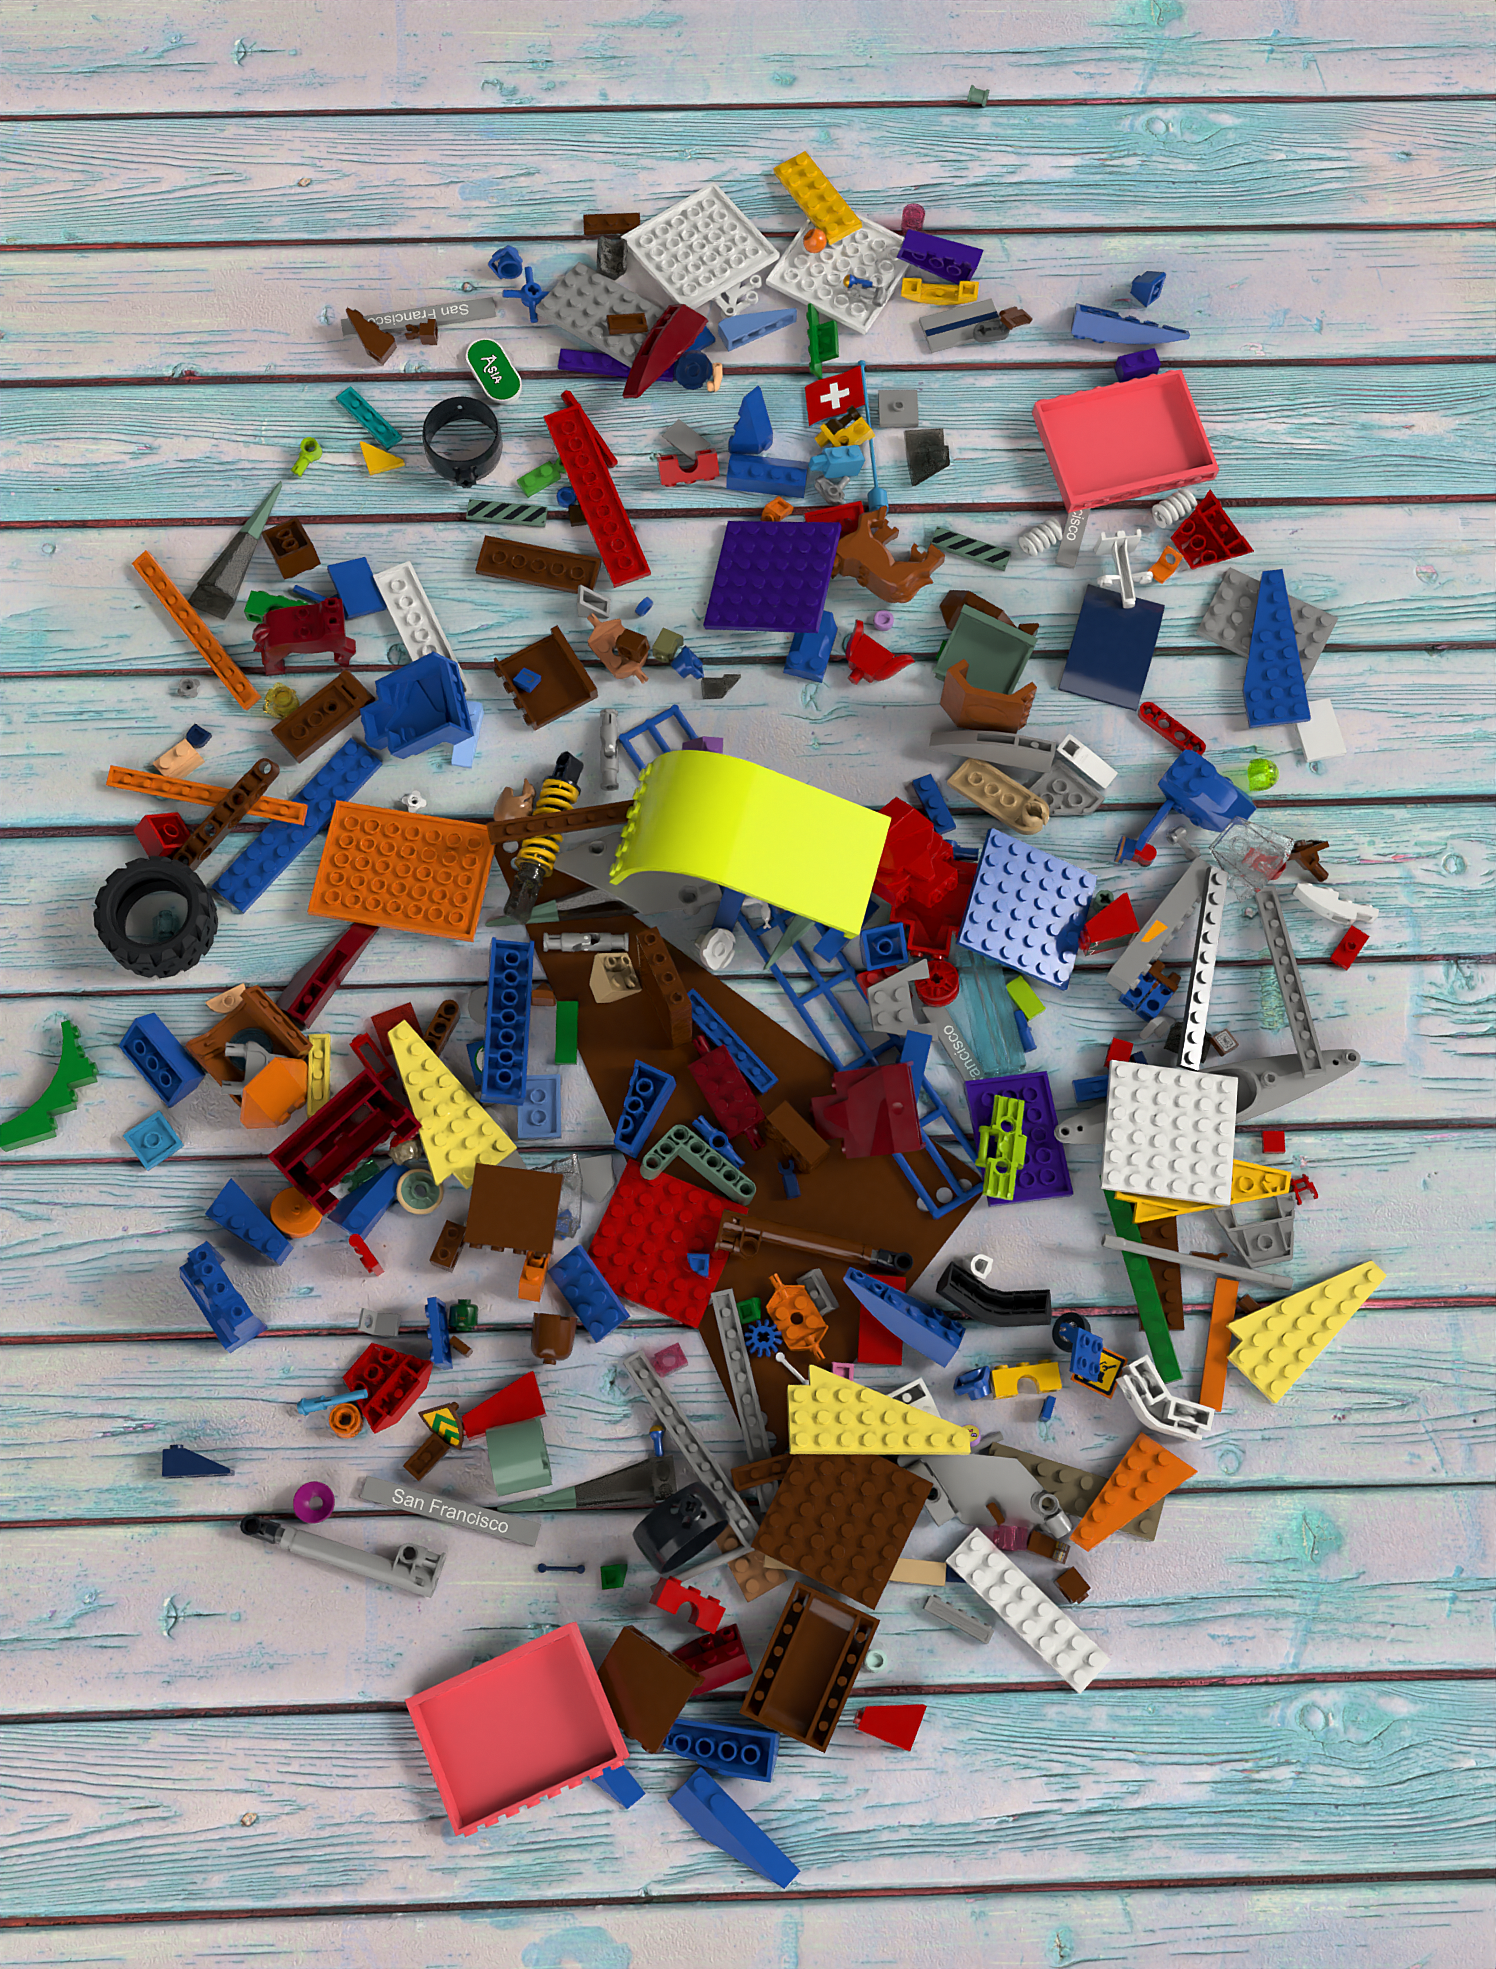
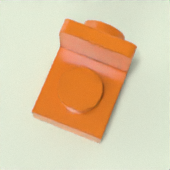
M778 496L765 505L760 520L780 522L792 513L794 507Z

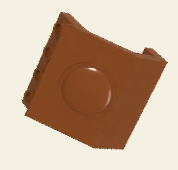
M965 659L947 669L940 705L957 727L977 731L1017 734V731L1027 724L1037 690L1033 682L1013 694L1006 695L972 687L966 681L969 664Z

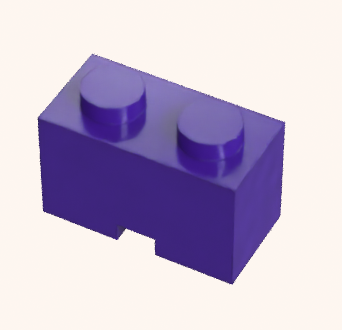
M1155 348L1118 356L1114 370L1119 383H1123L1133 378L1140 379L1151 374L1157 375L1161 363Z

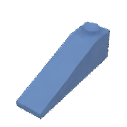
M796 308L725 318L718 323V335L729 352L795 323L797 310Z

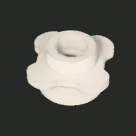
M417 790L402 799V803L407 806L408 811L411 813L419 812L427 805L426 800L421 798L420 792Z

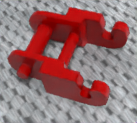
M1302 1174V1178L1297 1180L1290 1179V1186L1293 1188L1291 1192H1295V1200H1297L1298 1206L1302 1205L1298 1193L1303 1190H1310L1311 1194H1314L1313 1198L1318 1199V1193L1313 1182H1309V1177L1305 1174ZM1304 1182L1305 1187L1298 1189L1297 1184Z

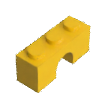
M1051 1359L1039 1360L1036 1365H1030L1029 1362L1017 1363L1016 1367L1008 1368L1007 1365L995 1366L994 1370L990 1372L994 1400L1016 1397L1018 1395L1017 1382L1021 1378L1032 1380L1036 1385L1037 1394L1057 1392L1062 1389L1058 1362H1051Z

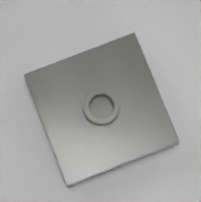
M878 390L879 428L918 427L917 390Z

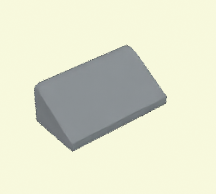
M819 1268L811 1270L796 1280L798 1285H805V1289L821 1317L839 1308V1304Z

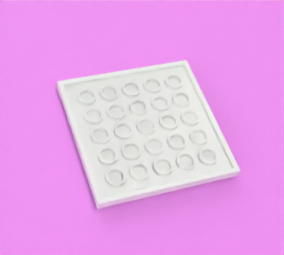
M715 182L621 236L622 243L676 304H685L693 310L780 258L779 252Z
M856 214L862 222V228L832 245L827 243L824 250L819 253H810L803 245V238L810 229L816 227L808 218L766 279V285L807 306L809 303H812L817 311L866 335L912 265L896 258L904 237ZM852 274L858 279L873 282L872 288L862 287L866 290L875 292L877 287L886 289V303L882 307H876L872 304L873 299L862 296L855 299L854 296H850L852 288L844 286V277Z
M1111 1060L1109 1065L1100 1189L1229 1206L1231 1200L1238 1078Z

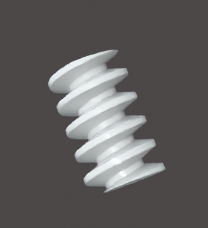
M1182 488L1153 506V518L1159 527L1166 528V524H1172V520L1177 521L1179 516L1183 517L1185 512L1190 513L1191 508L1195 509L1197 501L1190 491Z
M1051 516L1043 524H1039L1030 532L1025 533L1024 536L1019 537V545L1025 553L1036 557L1038 552L1042 553L1044 551V547L1048 549L1050 543L1054 545L1056 539L1059 541L1063 539L1061 526L1057 519Z

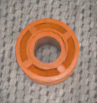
M339 1404L329 1415L330 1427L341 1438L355 1437L363 1428V1416L352 1404ZM345 1417H351L349 1424L341 1425Z

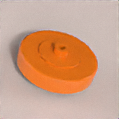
M289 1187L280 1191L271 1202L270 1221L283 1236L304 1238L314 1233L321 1224L323 1216L295 1187Z

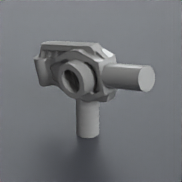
M824 474L815 479V489L828 504L834 506L846 504L843 500L845 494L842 490L850 482L847 476H844L837 485L830 482Z

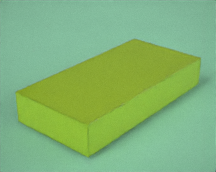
M1021 975L1004 986L1003 989L1017 1008L1023 1011L1028 1022L1046 1010L1045 1006Z

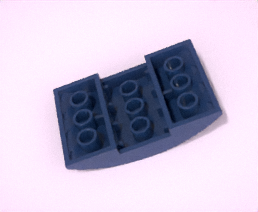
M1088 584L1058 690L1137 711L1157 642L1165 605L1135 597L1134 607L1123 608L1121 593Z

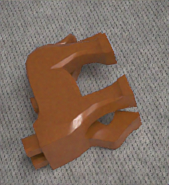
M885 505L875 511L860 514L857 530L838 541L831 573L832 579L838 574L843 577H854L859 585L866 587L876 596L889 603H907L913 599L919 589L934 583L930 576L944 563L945 554L933 544H930L927 553L924 551L921 554L917 550L919 546L914 543L911 547V557L908 562L895 561L885 545L898 537L899 529L896 527L891 529L888 526L889 521L885 519L887 506ZM871 528H879V529L872 535Z

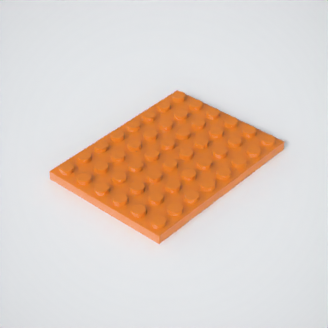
M336 800L307 910L308 915L474 943L496 844H490L486 825Z

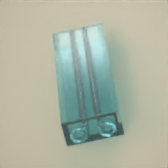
M971 950L955 953L953 962L959 975L960 990L983 1076L994 1078L1001 1077V1074L1010 1073V1075L1021 1073L1025 1069L1026 1060L1001 964Z

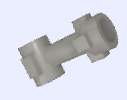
M857 283V285L853 284L850 296H854L855 299H858L859 296L873 299L872 304L874 306L882 307L886 303L887 290L877 287L874 292L863 289L862 284Z
M1182 826L1169 830L1166 835L1168 842L1172 845L1178 843L1186 852L1185 858L1187 860L1189 859L1193 862L1197 856H1201L1200 849L1197 846L1192 847L1184 838L1187 836V832Z

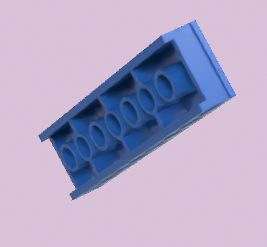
M496 937L491 939L480 1102L523 1106L525 1100L534 941L526 943L496 940Z

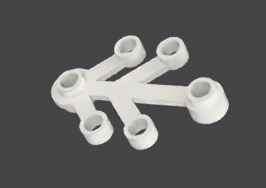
M759 275L751 276L750 282L741 288V282H739L732 288L724 291L729 297L728 304L723 300L721 294L711 299L722 309V319L740 315L742 310L758 302V294L752 290L762 285ZM747 294V299L737 304V300Z

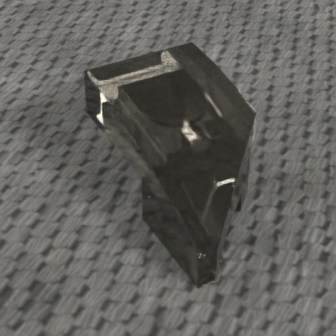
M724 674L722 678L703 677L701 680L703 699L724 698L740 680L741 674Z

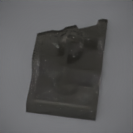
M943 428L904 431L906 458L912 486L920 484L950 465L949 445L944 444Z

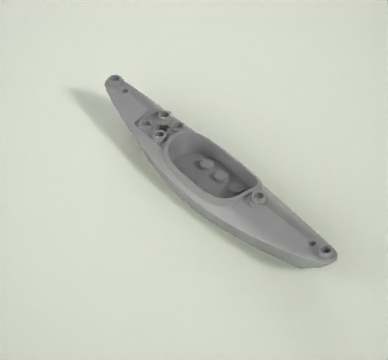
M1353 1049L1322 1050L1321 1053L1327 1071L1326 1075L1304 1078L1297 1053L1228 1063L1194 1072L1238 1078L1235 1124L1279 1108L1339 1079L1359 1066L1361 1056ZM1107 1102L1076 1114L1058 1124L1054 1130L1056 1139L1070 1144H1103Z

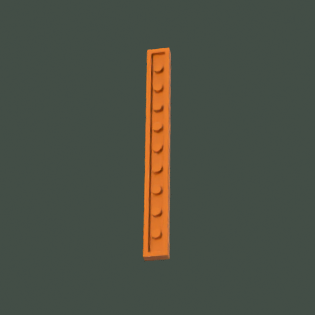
M145 550L131 564L244 710L248 711L261 698L260 694L152 554Z
M110 765L106 785L110 787L214 808L231 790ZM243 796L237 799V804L240 805L243 802ZM261 796L246 814L304 826L308 805Z

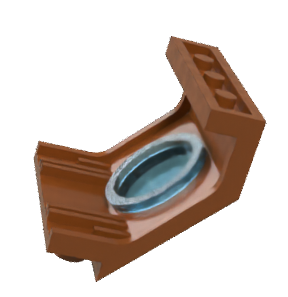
M258 985L244 990L240 995L243 999L241 1003L210 1031L189 1040L185 1045L188 1051L221 1087L222 1080L242 1082V1080H245L247 1059L245 1057L225 1056L226 1042L246 1044L248 1041L258 1043L269 1054L284 1055L287 1058L302 1060L313 1047L312 1043ZM228 1094L241 1108V1095Z

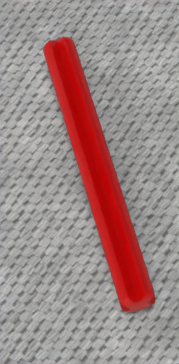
M565 390L561 394V399L567 407L579 404L571 391ZM584 412L605 464L609 468H614L618 464L617 459Z

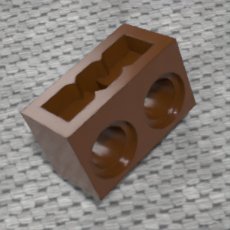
M446 1220L429 1259L433 1266L451 1273L453 1272L465 1245L466 1227Z

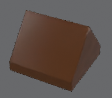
M1039 623L1019 624L1018 629L1036 637Z

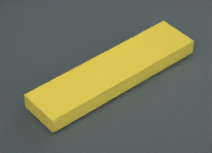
M308 1034V1040L313 1045L308 1053V1119L330 1100V1034Z

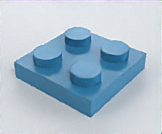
M160 1110L123 1135L148 1171L185 1146Z

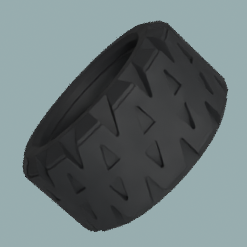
M149 856L150 860L137 858L125 863L127 868H117L105 880L107 885L100 887L95 899L97 908L93 911L94 926L98 930V937L105 947L125 969L132 970L136 975L152 978L155 975L159 978L175 976L181 969L185 972L198 964L201 954L205 956L213 945L214 935L217 934L218 928L217 908L200 877L188 865L176 859L172 861L165 856ZM157 891H171L187 899L188 911L185 922L171 938L160 943L142 944L127 937L125 926L128 913L133 905L142 897Z

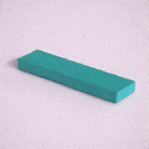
M351 386L336 397L337 402L387 451L402 440V436Z

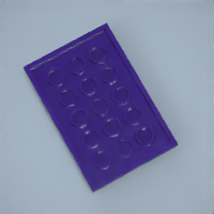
M1047 1071L965 1081L963 1085L977 1153L979 1151L981 1135L979 1127H991L994 1096L999 1095L1025 1101L1021 1128L1022 1135L1027 1136L1024 1166L1022 1170H1016L1013 1200L986 1196L988 1207L1072 1196L1074 1193L1063 1143L1057 1140L1054 1135L1058 1120ZM1001 1122L1003 1131L1010 1132L1012 1130L1009 1122ZM989 1135L987 1158H994L997 1142H995L994 1136ZM996 1166V1170L999 1173H1006L1007 1167ZM980 1167L984 1182L985 1168Z

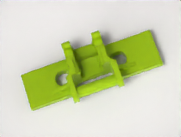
M995 1095L991 1127H979L981 1135L978 1159H975V1165L985 1168L982 1195L1013 1200L1016 1170L1023 1169L1027 1136L1022 1135L1021 1130L1024 1100ZM1001 1122H1009L1012 1130L1010 1132L1003 1131ZM989 1135L994 1136L995 1142H997L994 1158H987ZM996 1166L1007 1167L1006 1173H999L996 1170Z

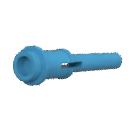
M366 1389L331 1397L322 1395L311 1399L302 1398L301 1401L297 1402V1410L300 1415L307 1416L310 1412L326 1410L328 1406L367 1398L368 1393Z

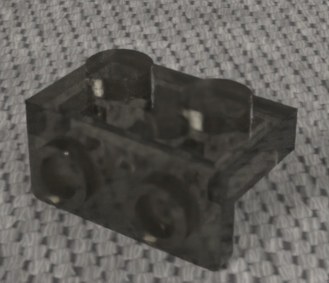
M603 236L598 239L597 273L612 280H617L625 274L628 253L626 239H622L619 243Z

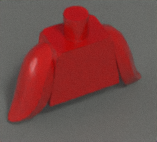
M855 619V626L845 650L846 659L849 661L848 667L852 670L848 676V680L851 683L857 685L862 678L869 683H872L874 680L884 681L896 675L905 667L915 663L911 655L895 657L893 653L864 633L863 621Z

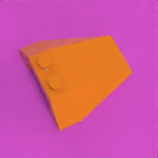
M275 1057L243 1088L240 1121L247 1129L278 1128L290 1120L291 1114L296 1109L299 1110L306 1104L308 1066L306 1062L302 1059Z

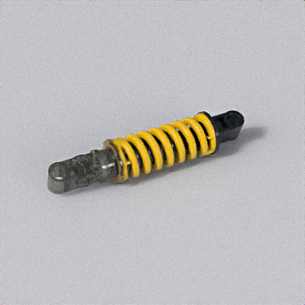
M568 751L561 753L557 758L552 776L544 778L542 791L539 794L540 799L536 802L537 809L533 811L532 816L573 809L571 804L577 802L578 796L581 793L577 782L584 764ZM561 834L526 839L522 842V849L514 861L519 870L514 876L515 881L503 909L507 917L520 925L526 924L531 918L539 890L543 886V878H548L553 873V862L556 860V856L553 853H557L560 850L556 843L563 841Z

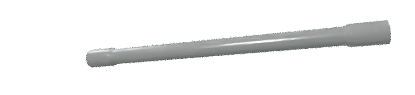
M1104 1234L1101 1241L1102 1247L1119 1251L1124 1250L1247 1279L1288 1291L1291 1290L1293 1285V1279L1290 1277L1260 1272L1129 1241L1109 1234Z

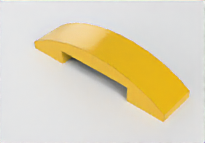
M903 278L901 296L926 304H965L977 301L979 282L960 281L959 285L922 283L921 278Z

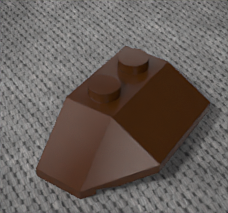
M949 590L939 605L946 628L953 631L964 604L1017 628L1004 610L969 590Z

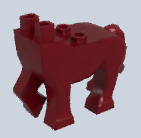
M336 597L326 598L325 601L317 604L272 610L264 614L262 624H258L252 634V639L256 643L253 651L261 652L266 676L285 674V660L283 658L291 653L314 654L334 652V662L343 667H348L349 661L356 654V641L346 637L342 599H337Z

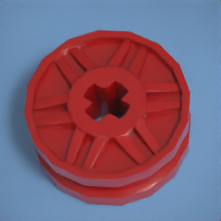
M944 960L928 961L930 978L915 980L918 998L924 1004L931 1007L949 1005L959 994L960 982L957 970L951 963Z

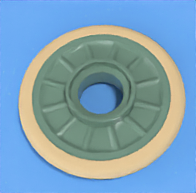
M416 1168L407 1171L400 1177L396 1187L398 1201L407 1211L414 1214H428L441 1204L444 1190L442 1183L436 1186L431 1171ZM421 1186L425 1189L426 1194L419 1197L415 1194L414 1188Z

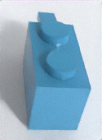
M859 445L824 448L821 454L811 457L808 466L811 471H822L827 479L858 476L865 458Z

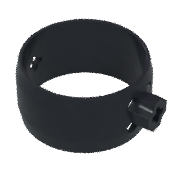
M452 397L435 405L425 418L422 431L425 454L433 469L440 476L456 482L457 486H461L464 489L476 485V481L486 477L496 468L503 448L501 428L497 417L485 403L471 397ZM470 419L479 421L495 433V439L491 446L483 454L470 460H449L438 455L430 447L436 432L444 425L456 420Z
M699 1481L679 1490L653 1509L637 1525L632 1536L637 1547L650 1565L658 1573L665 1574L680 1567L711 1544L730 1523V1518L712 1490L702 1481ZM672 1505L679 1508L676 1514L671 1513Z

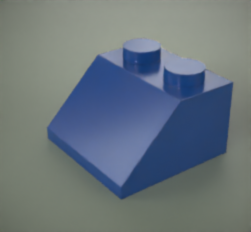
M903 922L861 930L859 946L862 964L867 971L908 963Z

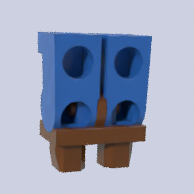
M1158 959L1151 964L1152 967L1145 976L1141 974L1138 977L1141 981L1134 991L1129 989L1126 995L1122 993L1118 1000L1131 1011H1134L1148 994L1149 996L1135 1013L1147 1023L1158 1016L1178 989V984L1181 980V976L1175 972H1172L1168 977L1164 976L1161 972L1166 966Z

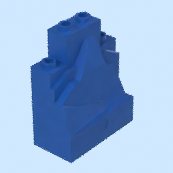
M431 652L376 680V694L379 700L360 709L361 723L364 727L367 746L377 750L388 747L391 755L401 759L411 755L416 756L442 742L456 745L474 736L458 663L435 652Z
M208 1241L187 1253L189 1255L187 1258L188 1262L179 1267L180 1278L225 1350L232 1353L268 1329L267 1325L251 1311L242 1295L234 1288L221 1267L225 1258Z

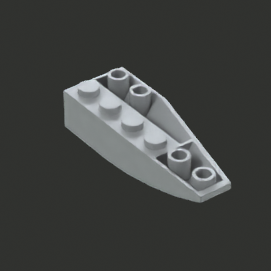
M947 731L932 733L928 749L1049 774L1056 742L996 731Z

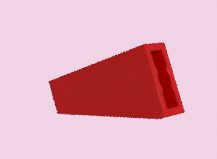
M534 1371L528 1372L463 1415V1423H461L463 1436H467L468 1440L471 1441L486 1436V1428L540 1417V1419L547 1417Z

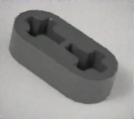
M1000 320L981 322L975 326L973 337L980 343L1005 340L1009 335L1010 329Z

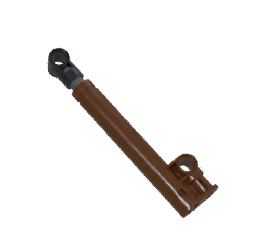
M723 1209L714 1247L715 1252L720 1249L732 1252V1255L740 1256L744 1260H751L756 1256L760 1242L765 1241L855 1264L860 1263V1265L868 1266L869 1263L875 1264L876 1268L893 1271L897 1275H905L913 1266V1258L907 1252L897 1253L881 1248L878 1251L873 1249V1245L862 1244L861 1242ZM743 1245H752L754 1251L752 1253H746L743 1250ZM897 1260H905L907 1268H900Z

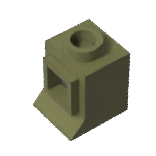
M662 628L652 647L653 656L660 662H669L670 659L674 658L678 647L684 645L683 636Z

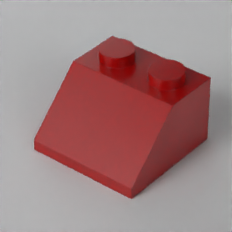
M178 812L145 815L133 830L148 857L165 856L173 860L175 854L191 836Z

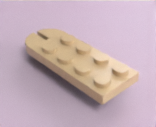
M968 758L947 781L949 787L1020 834H1036L1049 821V807L1043 799L984 760Z

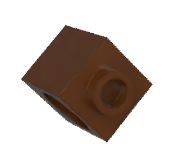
M627 628L616 640L619 655L637 663L642 661L650 649L645 635Z
M1074 1566L1070 1567L1053 1581L1070 1604L1074 1602L1080 1604L1089 1596L1087 1591L1091 1587Z

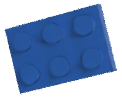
M436 1296L427 1298L428 1304L425 1305V1314L430 1320L427 1334L429 1340H432L433 1348L430 1349L431 1362H434V1365L443 1370L453 1369L446 1303Z

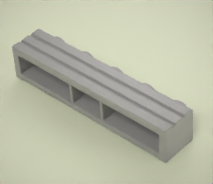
M935 1594L929 1596L923 1608L924 1610L985 1644L989 1643L994 1633L992 1626L987 1623L981 1624L978 1618L967 1616V1612L962 1609L956 1610L953 1608V1604L942 1602V1598Z

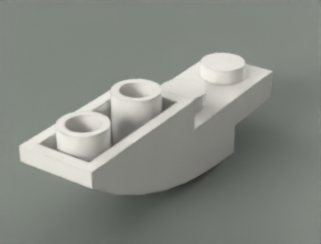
M1302 882L1298 883L1293 889L1292 894L1305 906L1339 924L1351 927L1355 920L1372 924L1378 917L1379 909L1373 908L1369 904H1354L1347 899L1338 900L1339 892L1333 891L1329 887L1319 888L1310 883Z

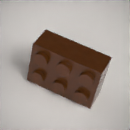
M786 1100L766 1117V1134L773 1141L776 1139L781 1144L780 1148L787 1156L791 1154L796 1160L795 1164L801 1171L804 1172L806 1170L810 1174L828 1158L830 1146Z

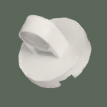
M715 928L707 935L700 934L694 944L700 949V958L703 965L717 970L718 968H725L731 962L735 950L732 949L733 942L736 943L733 933L729 930Z

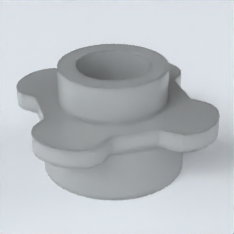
M190 677L182 678L177 690L179 696L187 695L195 698L198 695L197 687L200 686V682L198 679Z

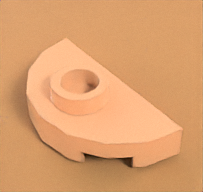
M242 983L205 1003L213 1012L228 1015L243 1000L240 995L246 990L245 984Z

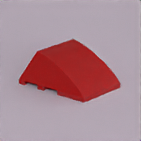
M1211 489L1170 538L1192 570L1254 552L1248 541L1240 534L1225 513L1221 503Z
M371 1343L342 1378L350 1392L362 1389L367 1390L368 1397L356 1401L362 1410V1414L371 1426V1430L376 1434L397 1424L425 1391L434 1363Z

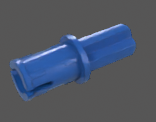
M1023 1011L1013 1012L1011 1017L1017 1031L1015 1034L1020 1038L1024 1053L1037 1049L1031 1034L1032 1028L1028 1026Z

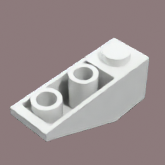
M1070 733L1056 749L1058 753L1104 789L1109 786L1118 774V772Z

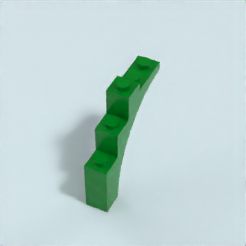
M70 1020L61 1022L63 1035L62 1055L50 1086L27 1111L11 1121L0 1125V1148L5 1152L57 1137L55 1130L58 1129V1125L53 1116L77 1110L76 1102H78V1095L75 1089L98 1082L96 1077L99 1074L97 1064L86 1057L82 1045H79L78 1038H81L80 1030Z

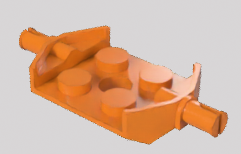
M777 1273L774 1274V1277L773 1275L770 1276L769 1279L775 1287V1293L768 1302L766 1310L777 1325L778 1331H781V1336L789 1350H809L813 1353L817 1363L825 1359L826 1357L819 1348V1343L827 1332L828 1325L825 1324L811 1300L805 1285H784ZM794 1313L802 1315L803 1322L801 1324L795 1325L791 1322L790 1318Z

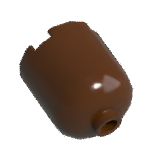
M534 1312L531 1335V1351L533 1355L543 1359V1364L556 1365V1361H564L569 1358L573 1350L578 1318Z

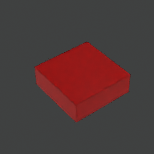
M1284 1131L1261 1132L1263 1154H1284L1286 1152Z

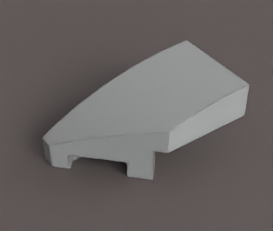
M1170 1016L1156 1017L1147 1024L1139 1036L1146 1040L1155 1033L1161 1038L1177 1021Z

